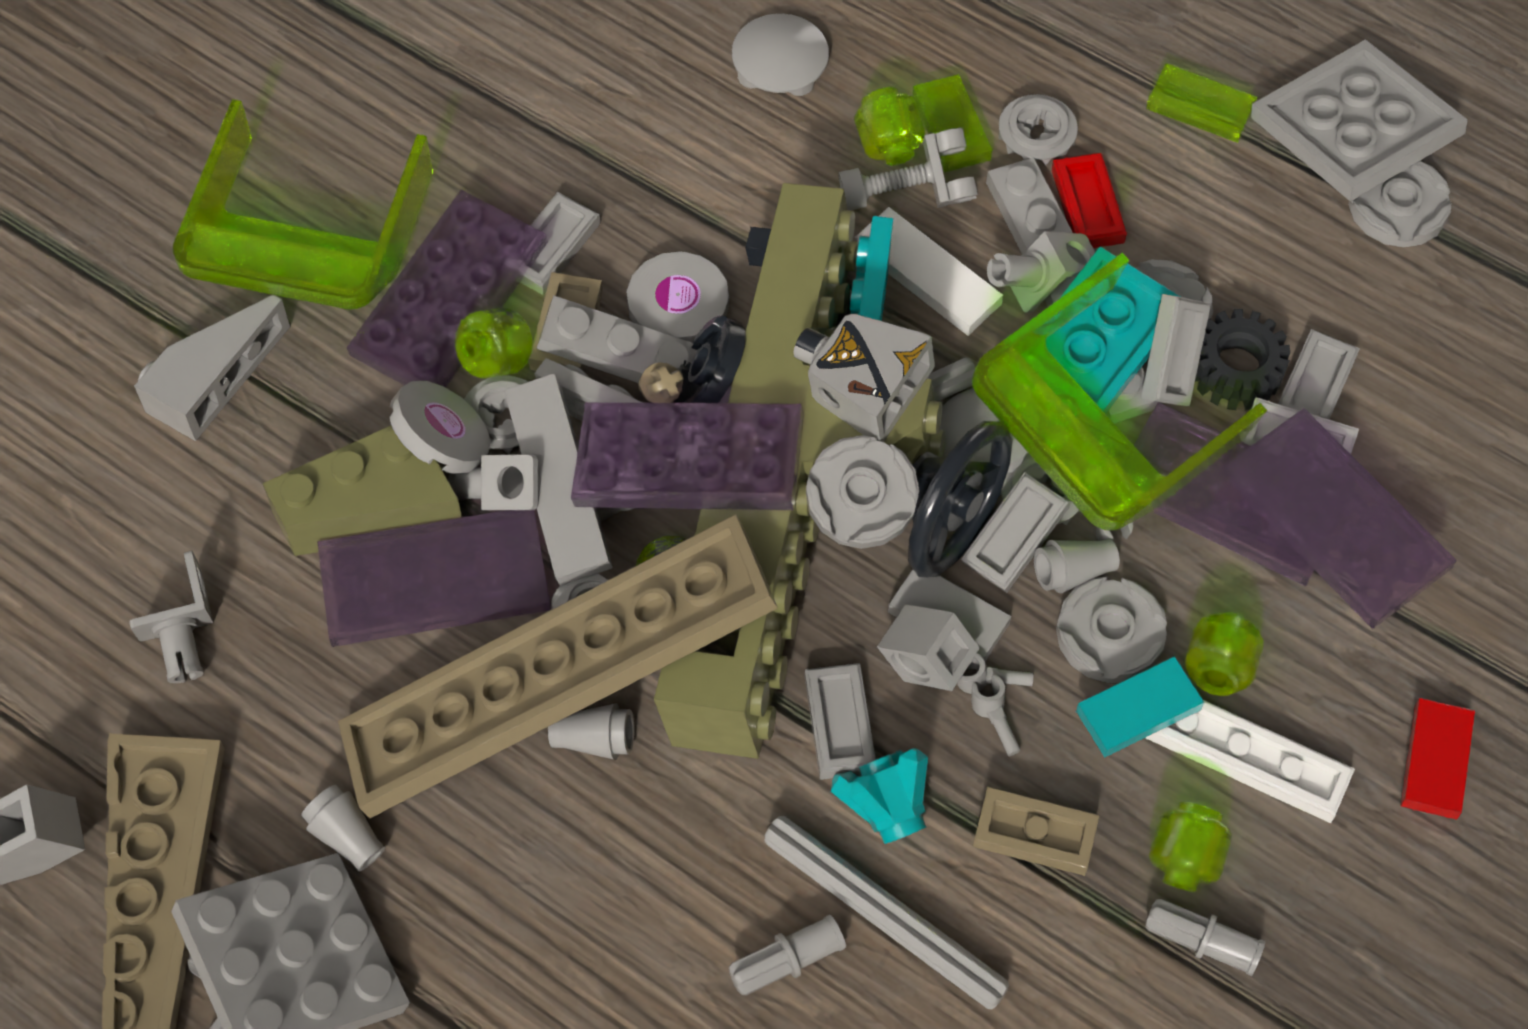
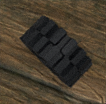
M1234 309L1231 319L1228 318L1226 311L1217 313L1215 321L1210 318L1208 319L1195 382L1200 380L1197 390L1202 396L1212 391L1213 394L1210 402L1218 406L1222 398L1229 400L1227 409L1236 410L1239 402H1243L1245 410H1250L1255 398L1269 401L1272 394L1275 396L1290 361L1288 358L1291 352L1290 345H1284L1286 335L1283 330L1273 334L1276 323L1272 319L1268 318L1264 324L1258 322L1261 313L1255 311L1251 312L1249 319L1243 318V309ZM1230 348L1245 350L1258 360L1259 367L1253 371L1235 370L1221 360L1220 353Z

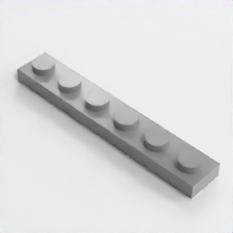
M1034 157L988 171L986 184L1022 254L1044 231L1073 233ZM1066 246L1068 253L1075 261L1086 265L1085 258L1077 249ZM1066 277L1045 299L1049 309L1054 306L1076 277ZM1142 367L1105 414L1104 418L1108 425L1156 410L1158 402L1141 398L1146 376Z

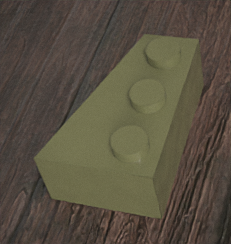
M392 425L262 483L273 515L294 556L363 546L362 540L396 535L397 540L414 538V532L447 528V532L464 530L458 499L438 462L434 459L431 464H428L418 459L402 444Z

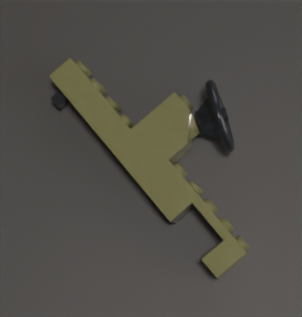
M783 183L772 228L750 227L745 247L750 266L762 268L746 328L742 359L733 380L695 535L736 514L745 527L778 608L740 628L734 657L694 651L661 668L654 701L673 747L759 759L763 740H771L774 733L776 708L771 706L774 689H782L785 684L787 657L782 655L786 639H794L797 631L798 607L793 605L797 590H805L808 581L809 558L805 557L807 543L816 542L819 532L818 526L809 514L806 499V486L810 470L821 452L830 445L843 438L863 435L816 402L812 397L808 377L810 364L794 357V347L803 330L811 328L831 337L838 327L836 326L838 315L846 314L848 310L850 285L846 283L849 271L856 272L857 270L856 261L859 241L852 240L855 228V212L847 210L845 191L842 188ZM932 379L925 380L884 441L887 445L890 446L892 444L903 451L916 472L919 494L912 518L913 527L909 537L908 562L916 575L923 578L940 576L953 566L974 542L989 518L1002 491L1010 466L1013 443L1010 431L1004 422L982 421L969 430L947 456H943L946 435L945 430L940 429L942 402L934 401ZM991 442L989 462L970 461L980 449ZM956 530L945 544L948 531Z

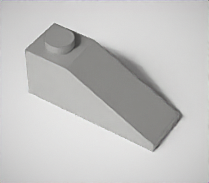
M271 295L168 346L156 361L148 363L143 368L138 382L134 385L145 413L196 441L290 328L282 299Z
M27 784L0 799V885L43 873L85 850L75 797Z

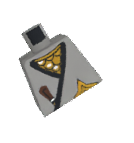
M857 314L845 316L831 337L811 328H806L798 337L794 347V357L810 364L808 377L812 397L816 402L861 434L877 438V441L881 442L885 441L935 367L931 336Z

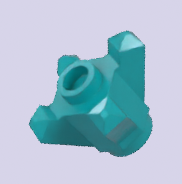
M912 748L907 752L898 750L893 754L860 766L859 769L862 777H858L852 771L836 774L832 779L831 792L871 824L873 832L880 833L884 844L896 841L927 827L922 813L926 812L923 805L928 756L916 748Z

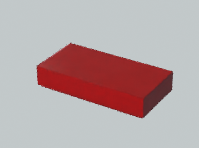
M1102 153L1053 160L1051 171L1066 221L1072 232L1087 236L1093 249L1125 244L1127 232Z
M1423 698L1418 699L1414 707L1400 807L1455 820L1458 819L1463 808L1475 710Z

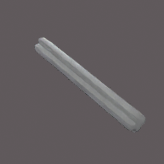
M779 816L768 827L764 835V841L769 847L987 1009H993L1004 998L1009 988V983L1004 977L786 816Z

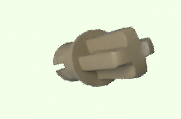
M655 363L644 370L638 381L639 391L641 390L642 397L653 404H669L677 399L682 391L683 375L668 363Z

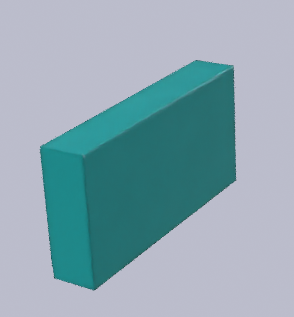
M1173 657L1078 703L1076 712L1105 758L1201 711L1204 701L1177 659Z

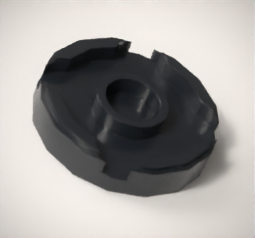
M717 316L706 323L695 336L691 348L697 350V353L692 363L688 362L686 364L687 361L684 360V363L680 365L679 371L682 373L684 380H682V391L678 398L674 400L675 407L685 415L693 419H702L716 407L725 395L735 377L745 347L746 330L742 323L725 316Z

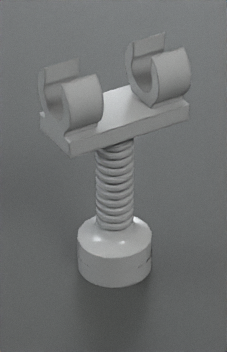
M963 128L925 135L922 142L927 162L924 165L919 164V167L914 165V168L909 166V169L905 167L895 171L891 170L890 172H885V174H875V177L870 175V178L863 175L859 168L838 172L840 188L845 191L847 210L867 207V199L872 194H880L882 191L887 192V190L892 191V188L897 190V188L902 189V187L907 188V186L925 184L926 181L933 185L938 208L976 199L978 192L974 177L960 178L945 183L939 157L965 150L967 145Z

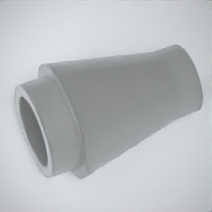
M1111 539L1102 541L1049 540L1045 547L1038 548L1034 554V568L1039 584L1046 591L1054 589L1058 593H1064L1104 573L1116 571L1120 563L1118 549Z
M617 703L578 711L548 727L549 744L551 748H565L616 760L619 754H630L632 752L634 744L633 713L631 709H620Z
M332 785L316 796L301 814L308 823L306 830L350 861L358 871H362L370 866L385 850V846L377 839L351 791L343 792L337 785Z

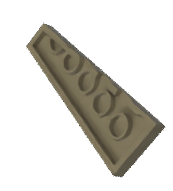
M109 733L106 798L109 803V832H106L105 854L108 857L107 887H105L104 909L107 911L106 943L103 945V973L106 982L102 993V1029H176L189 951L171 911L176 900L200 893L225 751L221 740Z

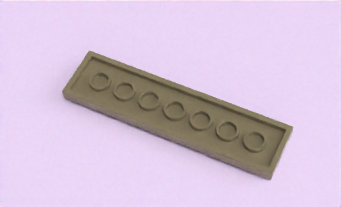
M737 515L729 517L339 720L338 724L358 807L369 818H372L777 609L778 606L745 527Z

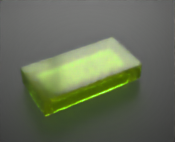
M1166 63L1151 92L1146 109L1238 143L1251 116L1252 103L1257 101V96Z
M959 74L913 86L912 98L928 134H937L950 129L963 128L967 145L965 150L955 154L939 156L944 172L991 161L993 150Z

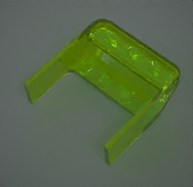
M232 99L173 243V254L179 270L185 276L196 280L343 309H358L368 305L397 276L431 180L433 169L427 136L416 135L379 241H370L232 214L225 210V204L252 139L243 103L241 100Z
M1123 253L985 353L979 360L972 376V385L977 396L1000 422L1005 423L1010 433L1093 525L1104 530L1121 529L1153 511L1247 437L1268 411L1259 403L1166 477L1155 470L1046 347L1047 337L1113 289L1129 262V259Z

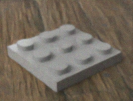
M1366 39L1252 103L1251 118L1350 202L1464 135L1468 120Z
M338 853L181 898L175 901L171 913L223 1029H358L403 1014L410 1003Z

